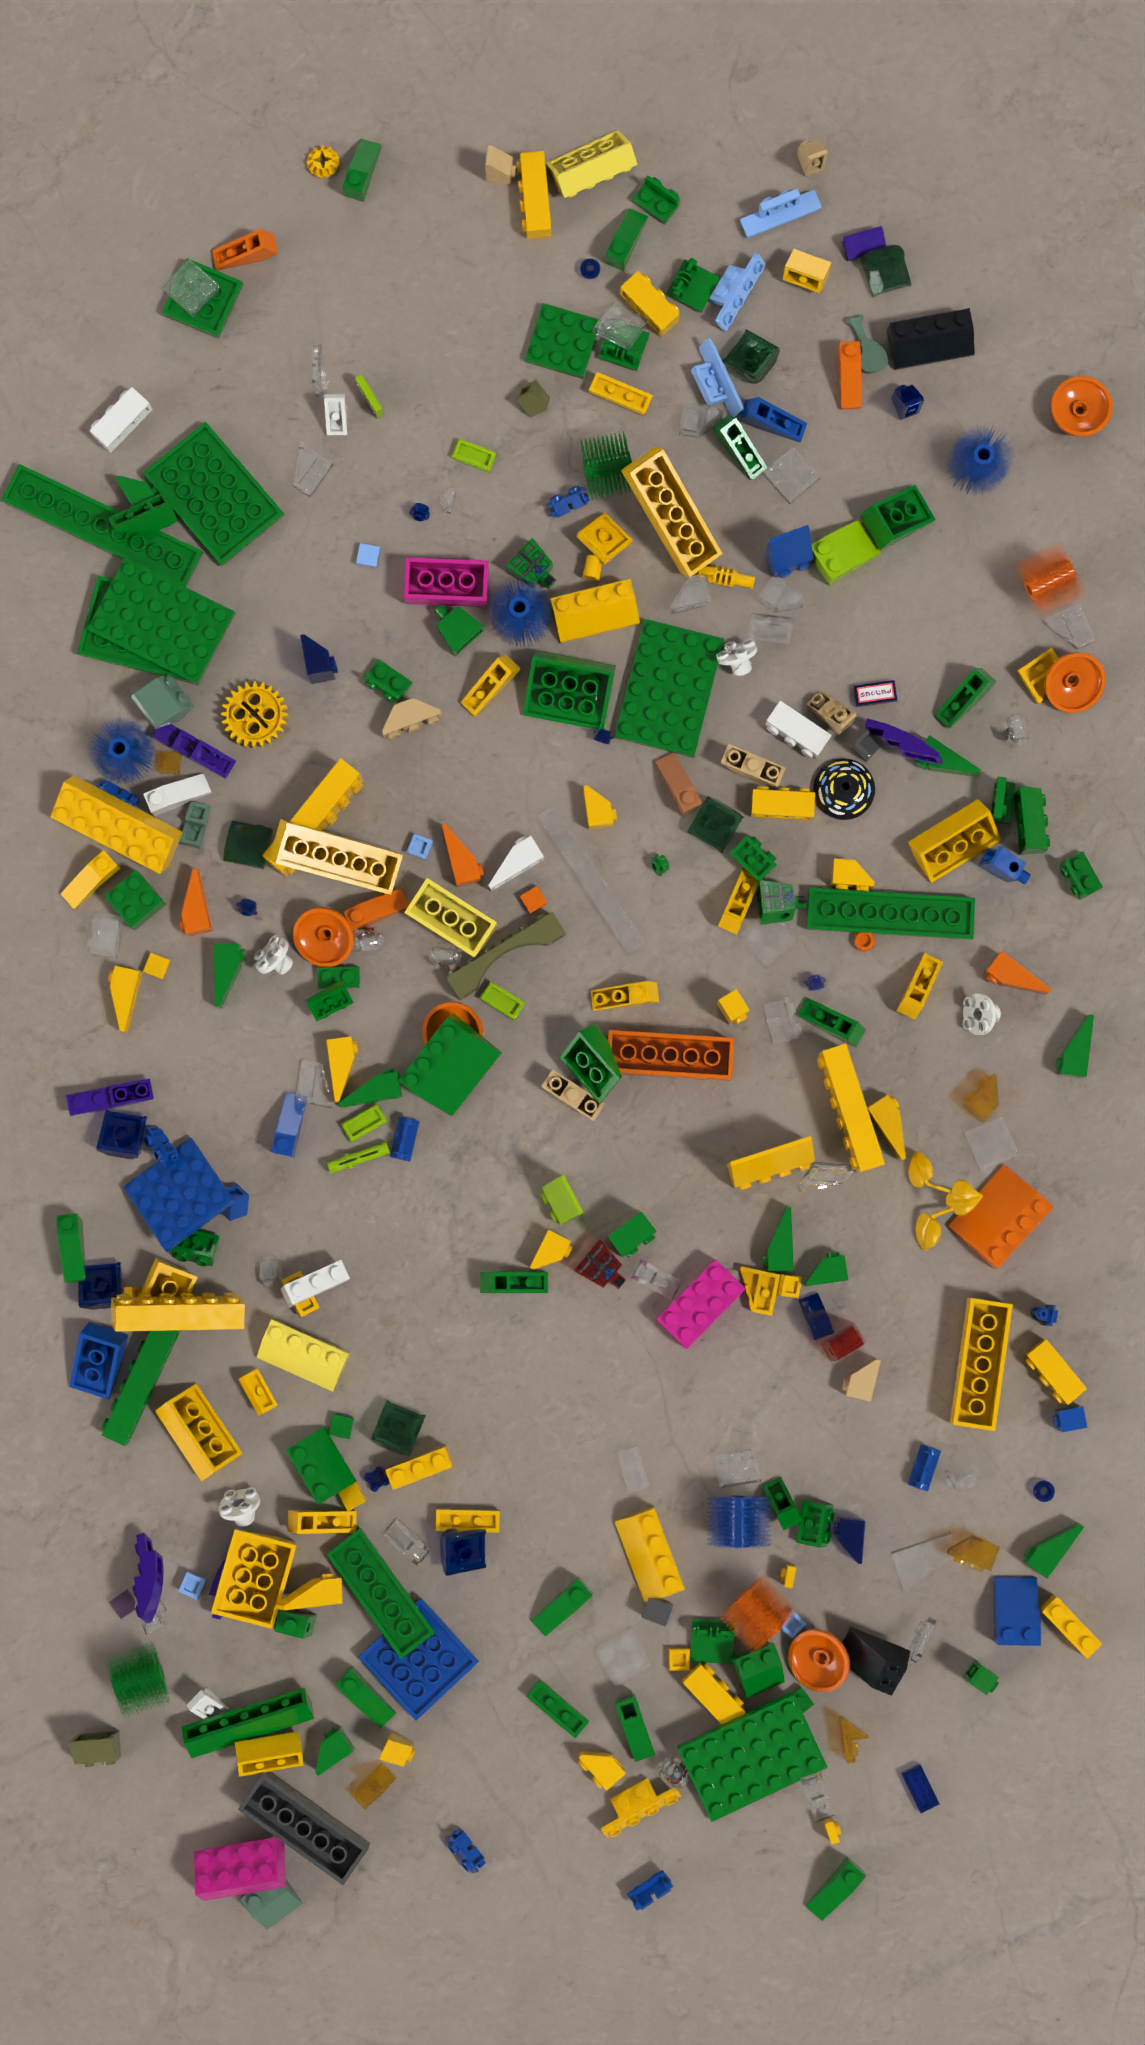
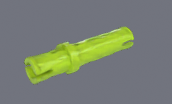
M387 1142L352 1154L345 1153L343 1157L328 1161L327 1165L331 1174L347 1168L350 1170L353 1169V1166L390 1154ZM374 1151H378L377 1153H374V1154L368 1155V1156H366V1157L360 1158V1156H362V1155H365V1154H368V1153H371V1152H374ZM357 1158V1160L340 1165L342 1162Z

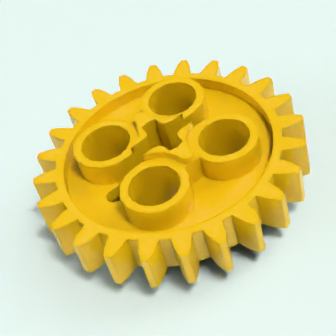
M254 681L253 687H250L245 682L244 689L238 685L239 692L236 693L231 690L233 697H226L229 704H222V707L227 710V712L221 713L222 717L227 718L222 721V724L229 725L225 729L226 733L232 732L230 735L231 739L238 737L236 741L238 745L244 741L245 748L250 743H252L254 749H256L257 743H260L262 748H264V742L266 741L272 745L271 738L279 740L277 733H284L281 726L288 725L283 720L289 717L288 713L283 712L288 709L287 705H281L285 701L284 698H278L280 695L279 691L272 693V686L266 689L264 682L260 687H258L256 681ZM253 697H260V702L257 705L250 704V700ZM242 702H245L254 713H258L260 719L268 725V728H264L255 717H252L250 712L242 705ZM238 711H245V716L242 719H236L235 715ZM266 712H275L272 719L264 718ZM253 725L260 726L256 734L249 732Z

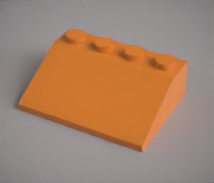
M1002 1165L981 1188L979 1193L983 1197L974 1209L964 1216L957 1215L948 1225L954 1233L994 1269H998L1054 1208L1038 1191L1005 1165Z

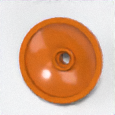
M1076 376L1064 381L1056 389L1051 400V413L1055 423L1061 430L1076 437H1088L1100 432L1109 422L1113 411V401L1108 389L1098 380L1087 376ZM1076 409H1081L1082 414H1078Z
M1072 652L1060 657L1052 664L1045 678V692L1048 700L1057 709L1066 713H1078L1089 709L1103 694L1106 684L1104 668L1095 657L1084 652ZM1070 676H1073L1072 681H1068Z
M315 907L305 911L295 923L293 929L294 943L298 952L308 962L321 967H332L342 963L350 955L354 946V933L350 923L339 912L326 907ZM325 930H329L331 935L327 934Z
M442 1003L433 1008L426 1016L422 1028L423 1041L426 1045L445 1019L453 1013L484 1037L482 1021L472 1008L463 1003Z
M820 1629L806 1630L800 1633L790 1645L788 1652L790 1668L796 1679L805 1687L817 1692H830L840 1687L848 1677L850 1670L848 1653L841 1641L831 1633Z

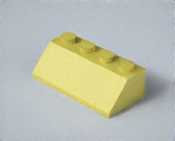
M619 130L545 163L558 192L564 198L573 197L583 189H591L597 183L610 180L614 175L628 172L632 167L638 165L631 142Z
M426 878L404 912L474 958L485 946L498 926L496 921Z
M271 1319L256 1358L334 1392L350 1352L276 1319Z

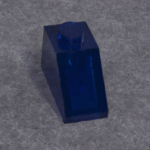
M913 384L897 387L891 397L900 420L918 414L924 402L923 396Z
M818 1293L798 1300L812 1340L834 1334L829 1317Z
M838 1517L837 1522L833 1524V1535H836L837 1540L858 1564H862L865 1520Z

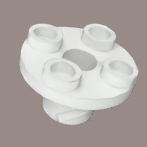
M748 639L737 644L735 641L726 643L724 645L725 649L716 655L719 664L731 665L732 674L743 676L752 670V663L749 658L757 653V646L754 639Z
M277 935L272 936L268 944L254 955L256 970L261 974L269 973L273 969L281 975L287 973L293 965L292 958L286 954L288 941Z
M983 993L973 994L964 999V1019L962 1022L964 1029L969 1030L975 1035L989 1033L994 1024L999 1022L1001 1016L1000 1008L992 1002L990 997Z
M253 1487L237 1491H226L224 1498L218 1506L220 1516L226 1520H234L235 1524L239 1527L250 1525L254 1521L255 1511L260 1505L259 1494Z

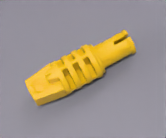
M717 565L705 566L698 571V578L706 579L708 583L729 586L731 588L737 585L753 589L755 576L737 573L736 569L719 567Z

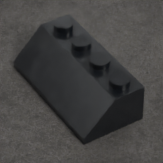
M970 308L889 323L887 336L894 370L975 355L974 327Z

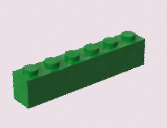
M181 1330L146 1331L149 1334L146 1341L142 1340L137 1352H139L137 1360H133L129 1366L128 1371L131 1373L127 1380H123L119 1391L122 1392L119 1399L115 1398L110 1410L113 1412L110 1418L105 1419L101 1427L104 1430L101 1436L123 1446L129 1444Z
M305 1687L182 1726L183 1742L191 1758H195L235 1745V1742L251 1740L313 1720L312 1702Z

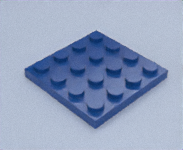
M191 1137L175 1148L178 1152L177 1160L167 1161L166 1168H163L158 1161L123 1187L166 1252L170 1251L235 1203V1200Z
M422 1597L415 1604L436 1633L403 1659H400L382 1634L358 1657L415 1721L479 1662Z

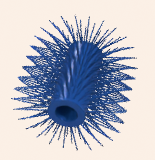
M980 426V433L979 430H976L977 437L973 434L974 440L971 435L969 439L961 437L959 439L960 442L957 441L958 443L954 445L956 447L954 448L955 450H952L955 451L953 453L955 455H952L955 457L950 458H956L958 462L949 463L958 464H948L954 465L949 468L954 467L952 472L956 471L957 474L955 473L957 477L959 475L963 479L961 483L969 474L971 475L966 488L969 486V491L971 486H975L976 494L977 486H979V490L984 491V488H981V482L982 486L983 484L987 486L986 481L991 486L992 484L994 485L993 481L998 482L997 480L1001 482V477L1005 478L1003 475L1007 476L1003 474V472L1007 473L1004 470L1009 471L1006 469L1008 467H1004V463H1009L1006 461L1010 460L1005 459H1013L1008 457L1000 458L1005 457L1004 454L1006 452L1001 448L1003 447L1001 442L1004 437L998 441L999 436L990 446L989 443L994 432L990 436L991 429L988 435L985 434L984 426V438H982Z
M517 579V597L512 585V592L507 585V589L504 591L509 593L503 594L501 592L500 594L503 596L499 597V600L495 602L496 605L489 608H493L490 610H499L496 611L498 615L492 616L498 617L494 619H498L496 620L499 621L497 623L502 624L499 626L501 628L496 630L499 631L498 634L502 635L501 632L505 629L504 637L509 636L514 642L518 641L519 643H521L522 638L525 646L524 631L526 635L527 630L530 641V634L535 641V637H538V635H534L538 634L536 631L539 630L541 632L542 628L547 627L545 625L551 624V618H546V624L544 621L539 620L541 618L545 619L544 616L546 615L542 614H549V617L553 615L551 613H544L551 612L545 611L551 610V608L543 609L546 608L543 607L545 606L542 603L543 601H541L543 599L536 598L544 590L533 593L529 589L531 587L523 583L520 588Z
M119 718V724L110 725L112 727H109L108 730L103 726L109 736L104 731L102 732L110 740L106 737L103 739L95 734L100 740L97 741L98 745L94 741L95 745L90 750L100 752L98 754L92 753L99 756L95 757L97 759L95 764L97 761L96 767L99 765L97 770L103 771L100 774H103V776L108 775L106 776L107 779L109 777V779L114 778L116 780V777H118V782L121 778L122 782L124 772L123 780L126 785V778H128L127 783H129L133 779L136 780L135 777L138 778V774L142 776L133 763L136 762L139 766L142 764L151 769L145 763L148 762V759L151 762L150 758L154 752L146 750H156L147 747L153 744L150 742L152 740L148 739L150 738V736L148 737L149 734H147L145 739L147 732L144 730L141 733L140 731L143 728L140 729L139 725L135 726L136 724H132V722L129 724V721L127 725L125 721L126 725L124 727L122 720V728L120 730L121 722ZM132 730L133 732L135 731L137 735L136 737L134 736V734H131ZM105 762L108 763L107 765H108V767H109V769H110L109 771L107 770V768H105V767H106V766H105L106 764H104Z
M749 1495L722 1496L720 1498L712 1496L707 1498V1500H711L707 1504L713 1505L707 1507V1509H712L707 1513L713 1514L707 1516L712 1518L707 1522L713 1523L707 1525L708 1527H713L707 1531L714 1532L707 1534L708 1536H713L707 1540L714 1541L707 1544L718 1547L725 1545L731 1548L771 1545L770 1543H765L771 1541V1539L765 1538L771 1536L770 1534H765L771 1532V1530L765 1529L771 1527V1525H766L771 1523V1521L766 1520L771 1518V1516H766L771 1514V1512L766 1511L771 1509L767 1507L771 1503L766 1502L771 1500L770 1498L763 1496L755 1498L753 1496L749 1497Z

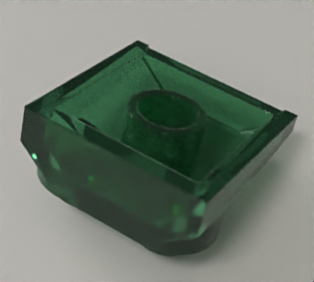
M890 245L876 249L861 257V263L872 297L912 285L904 259V250L900 245Z
M746 329L743 336L722 362L743 375L749 383L757 384L765 378L775 365L780 350L779 347Z
M707 796L687 833L700 838L723 853L744 816L719 800Z
M232 821L228 830L223 861L264 870L266 860L262 855L269 848L273 829L263 825Z
M386 1400L370 1441L395 1453L410 1456L426 1415L415 1413Z

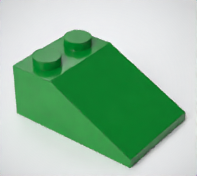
M916 485L872 504L860 514L879 550L897 543L936 520Z
M595 1024L579 1031L559 1057L599 1104L603 1102L622 1078L608 1039Z

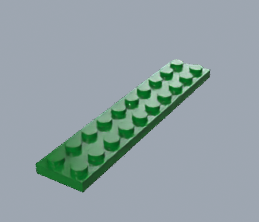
M21 464L18 465L1 498L3 503L123 560L126 557L184 587L187 586L203 555L202 550L160 530L115 532L108 518L120 511Z

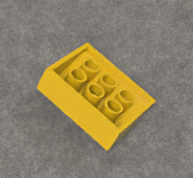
M811 1136L729 1162L726 1165L733 1187H739L741 1191L752 1187L751 1183L758 1180L762 1184L771 1181V1176L779 1174L780 1178L792 1174L791 1170L799 1168V1171L812 1168L811 1163L815 1162Z
M234 1529L211 1613L273 1629L279 1610L275 1609V1604L282 1599L297 1546L296 1542L275 1536Z

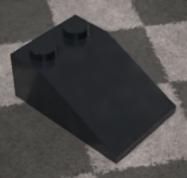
M850 1626L842 1641L849 1656L850 1669L871 1688L892 1696L907 1670L910 1650Z

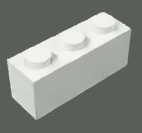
M131 387L120 395L115 405L112 404L107 408L105 415L101 419H97L92 424L90 433L111 453L153 409L150 403Z
M782 701L778 703L765 723L769 732L774 735H781L785 738L784 741L792 747L796 745L802 750L801 753L810 759L812 757L817 759L832 736Z
M339 1260L284 1285L280 1290L290 1308L343 1284L350 1278L342 1260Z

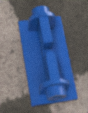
M578 485L570 488L568 494L562 497L561 494L551 497L549 499L550 502L546 504L549 508H553L550 510L551 516L559 518L569 513L568 504L570 503L573 510L587 505L590 499L587 493L583 494L586 488H580Z
M102 780L99 785L96 784V787L132 806H136L139 801L135 794L125 789L118 794L117 792L120 790V787L108 780Z
M399 1117L390 1154L391 1158L411 1161L419 1121Z
M146 1126L145 1145L150 1147L156 1161H159L163 1168H166L167 1161L177 1160L178 1152L172 1143H169V1139L161 1128L155 1127L151 1130L149 1126Z
M1046 1304V1308H1033L1031 1316L1035 1320L1043 1321L1044 1326H1053V1323L1057 1321L1058 1310H1055L1056 1305Z
M920 1445L908 1485L925 1491L929 1490L941 1453L940 1450Z
M457 1829L453 1833L454 1838L447 1837L445 1839L449 1843L447 1847L454 1855L457 1854L462 1860L460 1863L467 1872L476 1873L479 1871L476 1866L481 1868L486 1863L484 1861L485 1857L476 1846L468 1850L467 1847L473 1842L464 1830Z
M662 1870L652 1875L650 1879L641 1885L634 1887L627 1895L633 1901L637 1911L639 1909L643 1910L654 1902L651 1895L655 1894L656 1898L659 1899L670 1892L673 1885L670 1878Z

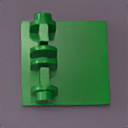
M690 258V260L684 259L666 295L702 313L721 277L696 265L697 260Z
M611 320L598 358L637 371L650 333Z
M693 1618L690 1662L732 1664L730 1657L733 1656L735 1638L733 1623L727 1627L726 1625L729 1622L727 1620Z

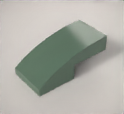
M193 801L190 802L185 817L183 834L180 838L181 845L197 849L201 848L211 806Z

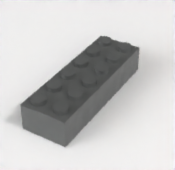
M270 1771L262 1773L238 1808L240 1812L342 1885L345 1884L370 1846L369 1842Z

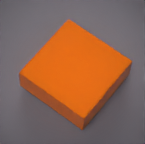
M538 886L520 895L530 914L548 904Z

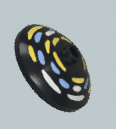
M836 759L820 769L814 780L813 792H815V801L818 807L826 815L838 820H851L861 816L871 806L875 796V783L870 771L861 763L852 759ZM842 784H848L849 789L844 790L842 788Z

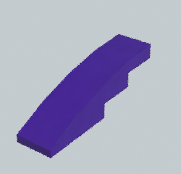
M867 718L865 727L870 731L869 734L882 736L885 745L899 748L902 757L938 765L943 764L940 754L924 741L904 730Z
M172 724L157 728L152 738L225 779L236 762L204 741L195 738Z

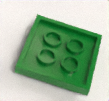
M186 258L162 314L219 338L241 291L243 282Z
M542 303L525 362L584 379L601 320Z

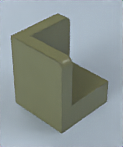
M537 380L520 387L516 401L529 417L545 411L550 400L549 395Z

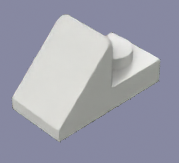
M324 394L327 435H347L345 394Z
M208 1688L204 1691L200 1690L186 1705L191 1712L203 1719L230 1711Z

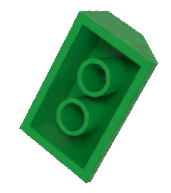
M1019 787L1014 793L1019 855L1045 853L1048 847H1050V837L1046 835L1045 828L1048 827L1047 814H1044L1043 806H1046L1045 794H1042L1041 788Z
M325 1427L286 1449L287 1454L318 1505L357 1481Z

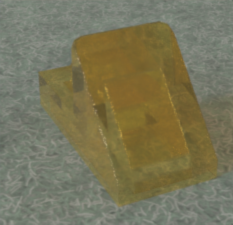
M839 1716L845 1760L847 1763L856 1762L855 1756L858 1755L857 1743H853V1740L867 1739L869 1736L846 1717Z
M381 1762L351 1792V1795L366 1810L387 1790L397 1777Z

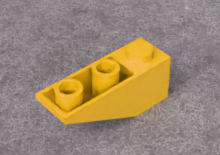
M652 981L591 990L593 1011L659 1003L657 982Z

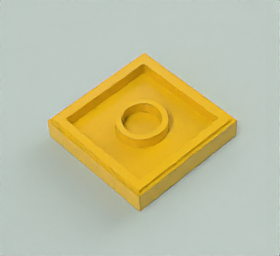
M605 512L578 532L576 536L605 565L633 542V539Z

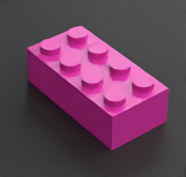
M406 557L404 588L406 604L488 607L489 561Z
M714 1259L656 1320L688 1349L746 1288L723 1265Z
M274 1837L194 1851L195 1895L207 1901L286 1887L285 1844Z

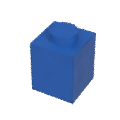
M1083 1406L1055 1410L1053 1422L1055 1428H1058L1060 1432L1088 1428Z

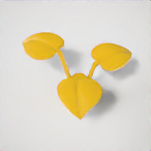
M921 1152L913 1154L908 1169L911 1184L917 1188H921L926 1184L929 1187L949 1193L946 1196V1204L949 1208L936 1212L931 1217L928 1213H922L917 1219L915 1226L917 1241L923 1250L928 1251L937 1244L941 1236L940 1224L935 1218L948 1212L964 1216L974 1209L983 1195L965 1180H958L952 1189L930 1183L929 1179L933 1176V1167L930 1160Z

